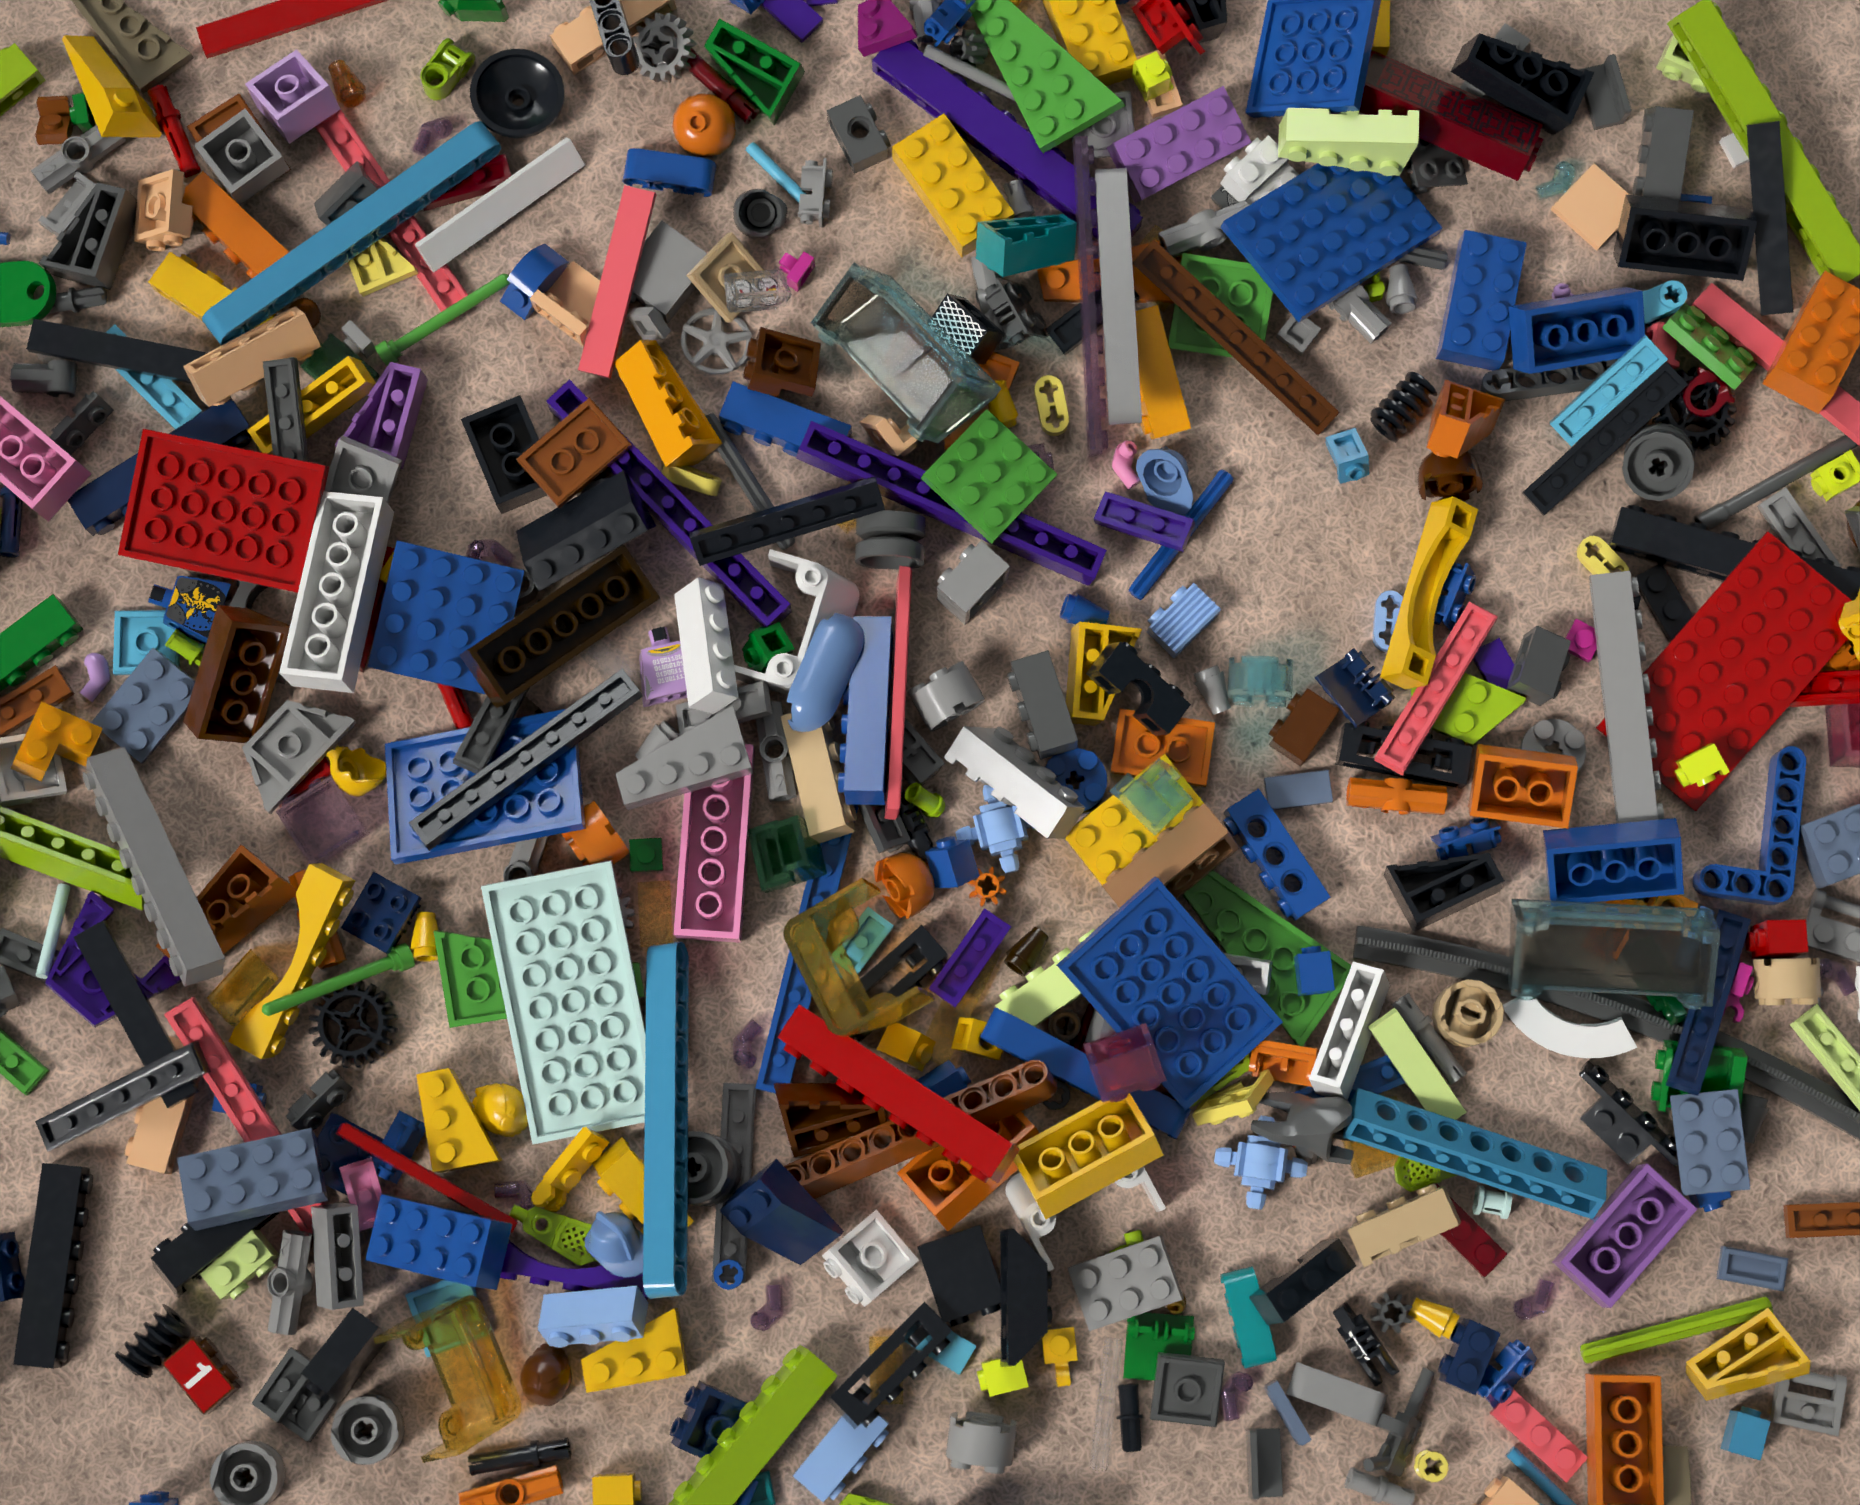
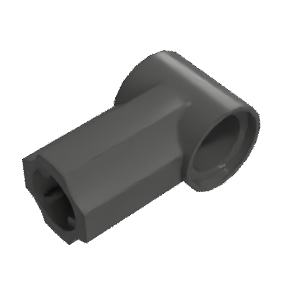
M51 360L48 364L14 363L10 374L12 390L19 393H46L52 397H59V394L69 395V398H73L76 396L78 365L67 360Z

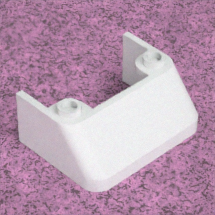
M770 549L768 554L770 566L796 573L798 588L803 593L816 597L798 657L787 653L775 655L769 661L765 674L734 665L737 681L748 684L764 681L768 684L769 690L788 695L822 619L828 620L834 613L844 614L853 618L860 595L858 587L852 581L823 565Z
M1144 1166L1114 1182L1122 1188H1133L1141 1184L1155 1211L1160 1212L1166 1209ZM1018 1173L1007 1182L1006 1196L1035 1251L1047 1263V1272H1049L1054 1267L1039 1238L1053 1230L1056 1224V1214L1045 1219L1024 1179Z

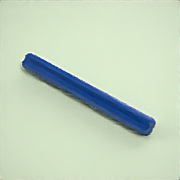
M1222 469L1216 474L1185 515V517L1194 519L1195 522L1190 537L1233 483L1234 478L1227 471ZM1161 546L1131 584L1128 592L1136 599L1142 600L1179 551Z

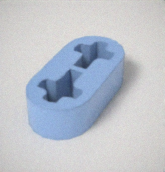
M1392 590L1381 593L1374 607L1373 643L1376 648L1383 652L1388 651L1389 645L1385 644L1383 638H1379V634L1385 632L1386 624H1391L1390 633L1391 635L1393 634L1403 600L1402 595ZM1388 598H1392L1393 604L1398 605V608L1392 611L1391 618H1387V608L1381 606V603H1385Z

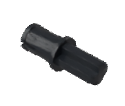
M1139 1384L1117 1385L1120 1415L1117 1416V1419H1120L1121 1443L1124 1452H1138L1142 1448L1140 1418H1143V1414L1139 1413Z

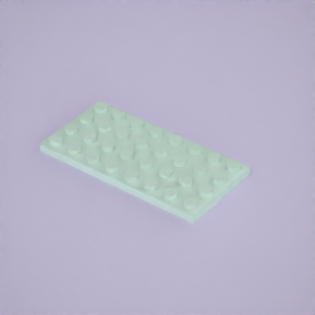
M612 860L482 885L481 890L532 1145L576 1136L585 1126L595 1132L644 1123L646 1030Z

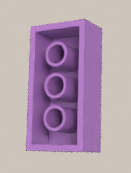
M1224 86L1114 142L1107 147V150L1116 168H1127L1128 192L1136 204L1252 142Z
M1647 1163L1638 1164L1604 1202L1595 1217L1588 1220L1552 1262L1601 1307L1611 1308L1694 1214L1697 1208Z

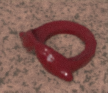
M1701 367L1698 368V375L1684 389L1683 399L1685 406L1696 416H1713L1727 402H1735L1727 383L1721 381L1713 371ZM1714 381L1719 383V392L1713 407L1707 410H1699L1692 405L1690 395L1696 386Z

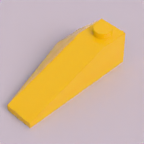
M64 35L63 43L101 137L160 138L162 133L151 107L93 36Z

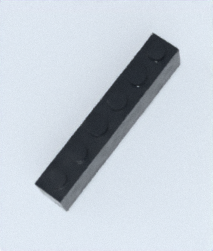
M42 1163L13 1365L54 1369L61 1368L62 1362H66L68 1359L70 1344L65 1341L67 1328L72 1327L74 1321V1308H70L72 1294L75 1295L79 1287V1275L75 1274L76 1262L81 1261L84 1252V1242L79 1241L81 1227H86L89 1217V1210L84 1207L86 1194H90L93 1188V1175L89 1174V1167Z

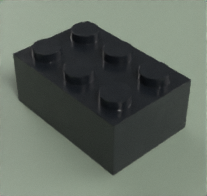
M520 395L461 419L496 506L501 514L547 496L516 460L539 440Z

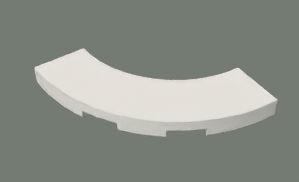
M1532 990L1503 1004V1009L1519 1030L1537 1044L1559 1054L1578 1058H1604L1626 1053L1637 1048L1621 1017L1596 1024L1572 1023L1561 1019L1544 1007L1535 997Z

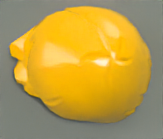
M337 746L335 750L331 749L327 752L333 780L348 795L363 796L379 786L386 777V763L381 759L370 756L363 748L350 750L346 746Z
M498 1083L475 1088L477 1096L473 1099L472 1104L481 1124L487 1130L503 1137H514L527 1128L528 1120L523 1095L520 1090L508 1084Z

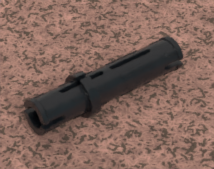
M568 1437L543 1443L535 1440L526 1446L469 1454L468 1462L476 1464L469 1465V1471L471 1476H475L476 1474L533 1465L535 1468L542 1467V1463L568 1460L571 1459V1451L568 1450V1448H571Z

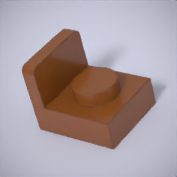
M67 96L38 97L36 104L40 118L35 133L37 144H63L66 139L71 137L74 127L69 113V107H71L69 98Z

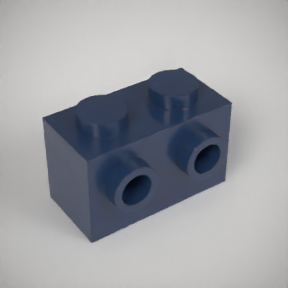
M1463 1318L1462 1323L1458 1322L1452 1332L1450 1341L1453 1342L1449 1355L1445 1353L1440 1361L1438 1372L1441 1374L1438 1380L1466 1393L1476 1395L1501 1333L1471 1319Z

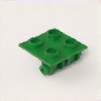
M1145 1312L1127 1318L1123 1378L1154 1381L1158 1352L1191 1356L1192 1340H1194L1195 1327H1193L1194 1316Z

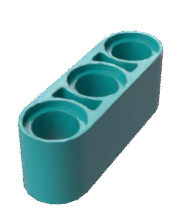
M1253 1266L1220 1274L1221 1283H1224L1226 1290L1224 1296L1229 1315L1232 1316L1234 1326L1232 1327L1238 1349L1240 1348L1243 1357L1241 1359L1243 1368L1246 1369L1277 1361L1269 1325L1265 1323L1249 1298L1250 1295L1260 1289Z

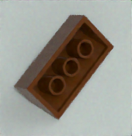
M217 605L183 721L197 739L247 743L263 726L282 663L290 625L248 608Z

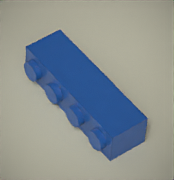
M734 381L719 414L720 423L724 425L723 428L726 431L735 435H741L742 432L753 435L754 441L765 446H771L772 443L780 445L785 453L794 457L798 453L811 421L848 437H851L852 425L777 397L750 390L747 386Z

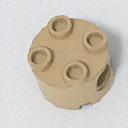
M1820 958L1753 959L1755 999H1758L1759 1005H1785V999L1791 998L1792 1004H1818V998L1821 997Z
M1468 979L1454 983L1439 993L1433 1004L1432 1020L1434 1029L1443 1040L1454 1046L1468 1048L1485 1043L1497 1034L1503 1023L1504 1009L1502 1002L1500 1003L1495 990L1482 981Z

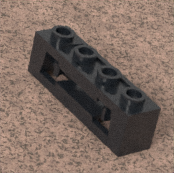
M1350 721V723H1345L1341 727L1335 765L1459 789L1467 785L1473 747L1466 746L1464 740L1446 738L1445 741L1434 740L1433 735L1428 734L1417 754L1430 755L1431 753H1437L1436 757L1432 758V764L1412 761L1402 776L1374 761L1375 758H1371V755L1375 753V742H1378L1377 746L1381 747L1393 726H1382V729L1369 727L1370 723L1365 721L1355 727ZM1361 739L1369 740V741H1374V742H1369V743H1367V742H1362Z
M921 925L823 1012L838 1030L853 1040L856 1039L858 1042H861L874 1030L870 1025L879 1017L883 1021L886 1020L898 1009L895 1003L905 995L907 999L911 998L923 987L919 982L927 974H930L933 978L943 969L946 964L943 960L948 957V954ZM916 945L917 949L908 955L905 961L912 969L923 959L926 960V963L914 974L910 971L871 1006L872 1011L861 1021L858 1022L856 1018L867 1009L860 1000H857L847 1011L843 1009L855 997L860 995L862 998L901 964L900 958Z
M924 1301L827 1401L854 1429L860 1424L866 1428L880 1414L876 1408L884 1400L890 1404L904 1390L899 1384L908 1375L914 1380L927 1367L923 1360L931 1352L937 1356L950 1343L947 1336L953 1330ZM916 1324L918 1329L907 1341L914 1348L925 1338L929 1343L920 1352L916 1350L875 1391L877 1396L867 1406L862 1403L872 1392L865 1382L853 1394L848 1392L860 1379L865 1381L906 1340L903 1335Z

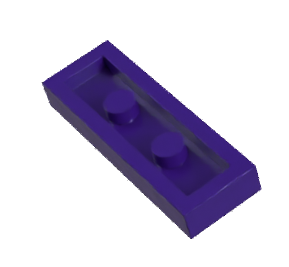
M1107 491L1104 492L1093 519L1097 525L1184 552L1195 525L1192 518Z
M984 908L929 987V990L956 1008L1005 938L1011 926Z

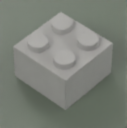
M243 109L194 145L201 158L239 205L290 169L283 156L246 109Z
M982 540L976 547L972 544L969 545L960 555L959 559L961 561L954 570L950 567L946 569L937 580L939 583L937 586V600L964 625L1001 588L1009 577L1010 566Z

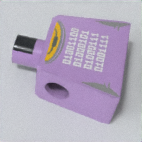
M667 627L650 630L648 634L652 647L642 649L639 656L643 706L648 707L687 698L680 641L670 642Z

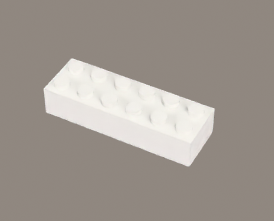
M327 491L323 493L313 525L279 672L291 686L354 693L394 516V511L383 497Z

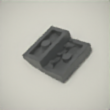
M290 1347L251 1404L277 1423L285 1425L306 1442H312L337 1403L331 1398L325 1403L305 1387L308 1380L301 1373L312 1359Z

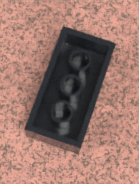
M1626 194L1613 256L1617 266L1621 268L1744 281L1758 221L1751 208Z

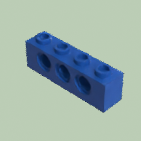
M1260 789L1255 790L1225 810L1224 815L1226 819L1223 820L1225 827L1232 836H1239L1244 844L1241 847L1244 856L1250 863H1257L1262 871L1259 874L1260 880L1267 890L1274 889L1280 898L1276 903L1286 918L1291 916L1296 921L1331 898ZM1251 822L1260 823L1264 828V835L1259 838L1250 835L1248 824ZM1269 849L1278 850L1282 855L1281 864L1273 865L1269 863L1266 859V851ZM1287 876L1297 878L1300 883L1299 891H1288L1284 886V878Z

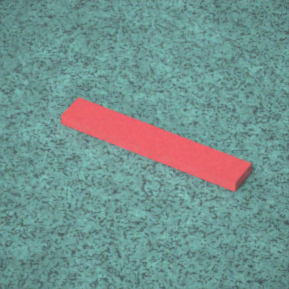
M624 185L578 368L580 372L611 379L657 195L655 192Z
M1469 601L1435 657L1428 685L1416 688L1377 752L1374 761L1402 776L1404 775L1496 623L1498 616Z

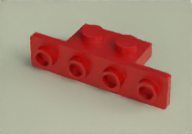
M1141 0L1131 8L1162 55L1185 37L1200 55L1206 52L1200 44L1204 37L1194 23L1191 25L1187 24L1186 21L1190 16L1180 2L1175 5L1173 0Z

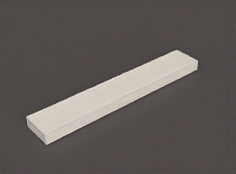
M566 137L414 245L430 270L435 272L584 167L585 164L572 141Z

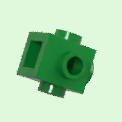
M780 622L766 628L762 626L752 631L748 635V641L742 648L747 665L752 667L754 671L766 673L768 663L772 657L781 653L792 654L795 650Z

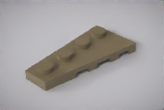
M71 0L143 94L194 58L189 51L179 46L166 33L157 29L144 16L126 5L123 0Z

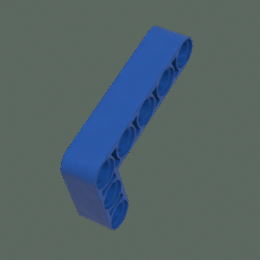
M1788 746L1776 752L1770 759L1759 869L1754 870L1719 864H1710L1697 870L1692 879L1693 887L1700 895L1763 905H1777L1792 896L1806 772V756L1801 749ZM1782 756H1788L1792 760V770L1783 767ZM1779 787L1786 788L1789 791V802H1785L1779 797ZM1777 818L1782 819L1786 823L1787 831L1785 834L1780 833L1776 829L1775 821ZM1773 850H1777L1783 855L1784 862L1782 866L1774 863L1772 859ZM1706 872L1715 876V888H1710L1705 884L1704 875ZM1738 877L1744 878L1747 881L1748 891L1746 893L1738 890L1736 886ZM1770 882H1775L1779 885L1781 893L1778 898L1770 894L1768 888Z

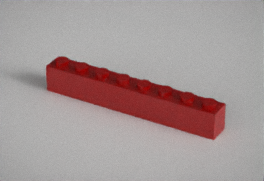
M800 1004L777 1037L786 1043L783 1050L800 1060L802 1055L812 1060L809 1067L826 1077L828 1072L838 1077L836 1085L851 1095L856 1089L865 1095L861 1101L878 1112L883 1107L891 1112L888 1119L904 1130L908 1124L918 1130L915 1137L928 1146L932 1147L934 1142L945 1148L942 1155L959 1165L961 1160L971 1165L969 1173L984 1183L989 1178L999 1183L1020 1151L1013 1143Z

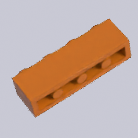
M204 171L185 187L182 203L193 206V222L197 220L204 227L201 232L214 245L219 241L226 247L223 253L235 265L242 262L248 268L245 273L250 279L289 253Z

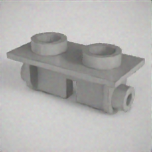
M823 158V166H818V162L813 160L805 161V166H802L801 190L812 191V194H800L798 217L801 218L800 222L802 224H812L813 220H819V227L823 228V218L830 217V199H825L826 188H832L833 169H827V158Z

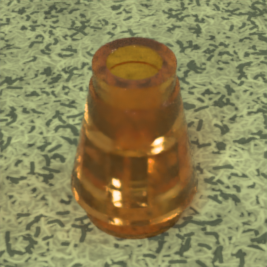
M344 60L333 61L328 66V71L330 72L337 101L347 108L358 106L366 98L365 85Z

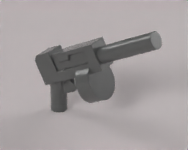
M1422 1368L1404 1413L1398 1411L1395 1418L1385 1414L1381 1415L1377 1427L1389 1434L1385 1443L1382 1444L1378 1455L1364 1460L1363 1466L1367 1472L1383 1469L1398 1477L1403 1474L1407 1464L1405 1458L1406 1456L1408 1457L1422 1424L1416 1418L1435 1375L1433 1371Z

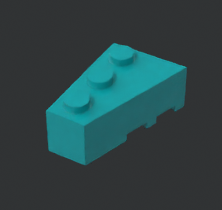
M1064 214L979 221L977 224L976 259L986 265L989 270L995 271L1002 277L1046 266L1061 265L1063 262L1075 260L1077 223Z

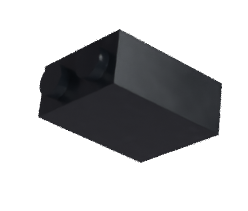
M980 1225L917 1246L941 1319L944 1322L949 1321L951 1327L970 1321L968 1314L981 1310L982 1316L1001 1310L999 1304L1001 1303V1285Z
M352 1308L301 1374L308 1380L305 1387L323 1402L327 1403L331 1398L339 1404L388 1342L389 1338L376 1324Z

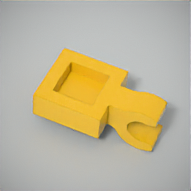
M1074 1327L1048 1330L1041 1338L1044 1364L1054 1363L1057 1387L1070 1386L1068 1362L1078 1361Z

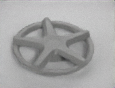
M714 308L705 309L694 314L684 324L681 334V347L687 360L697 369L710 374H725L738 369L747 360L746 352L750 338H752L751 331L746 323L737 316L734 321L740 325L743 332L726 333L724 331V319ZM714 315L710 330L692 326L700 318ZM687 334L703 341L702 348L694 358H692L687 348ZM746 340L745 352L736 363L728 346ZM710 355L720 356L727 365V368L711 369L700 364Z

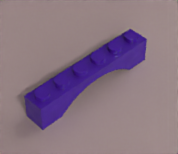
M510 1239L508 1241L500 1278L517 1280V1275H524L530 1277L529 1283L549 1286L550 1280L563 1282L562 1289L570 1291H582L583 1286L596 1289L637 1286L645 1299L648 1300L643 1287V1273L635 1277L624 1278L613 1275L602 1265L582 1269L560 1268L543 1263L527 1255L513 1244Z

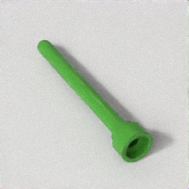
M505 273L499 275L398 340L382 341L374 346L378 355L386 366L390 362H399L398 358L403 355L402 352L508 286L510 284L507 280L509 275Z
M406 943L393 947L392 951L385 958L265 1003L262 1007V1012L266 1016H271L387 970L393 969V971L400 970L403 972L415 967L413 954Z

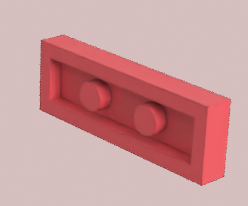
M1514 1389L1511 1396L1505 1402H1499L1490 1411V1414L1566 1483L1588 1459L1580 1449Z

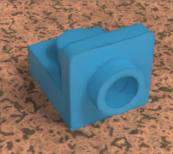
M1356 428L1325 437L1326 447L1337 467V478L1340 484L1356 481L1369 475V455Z

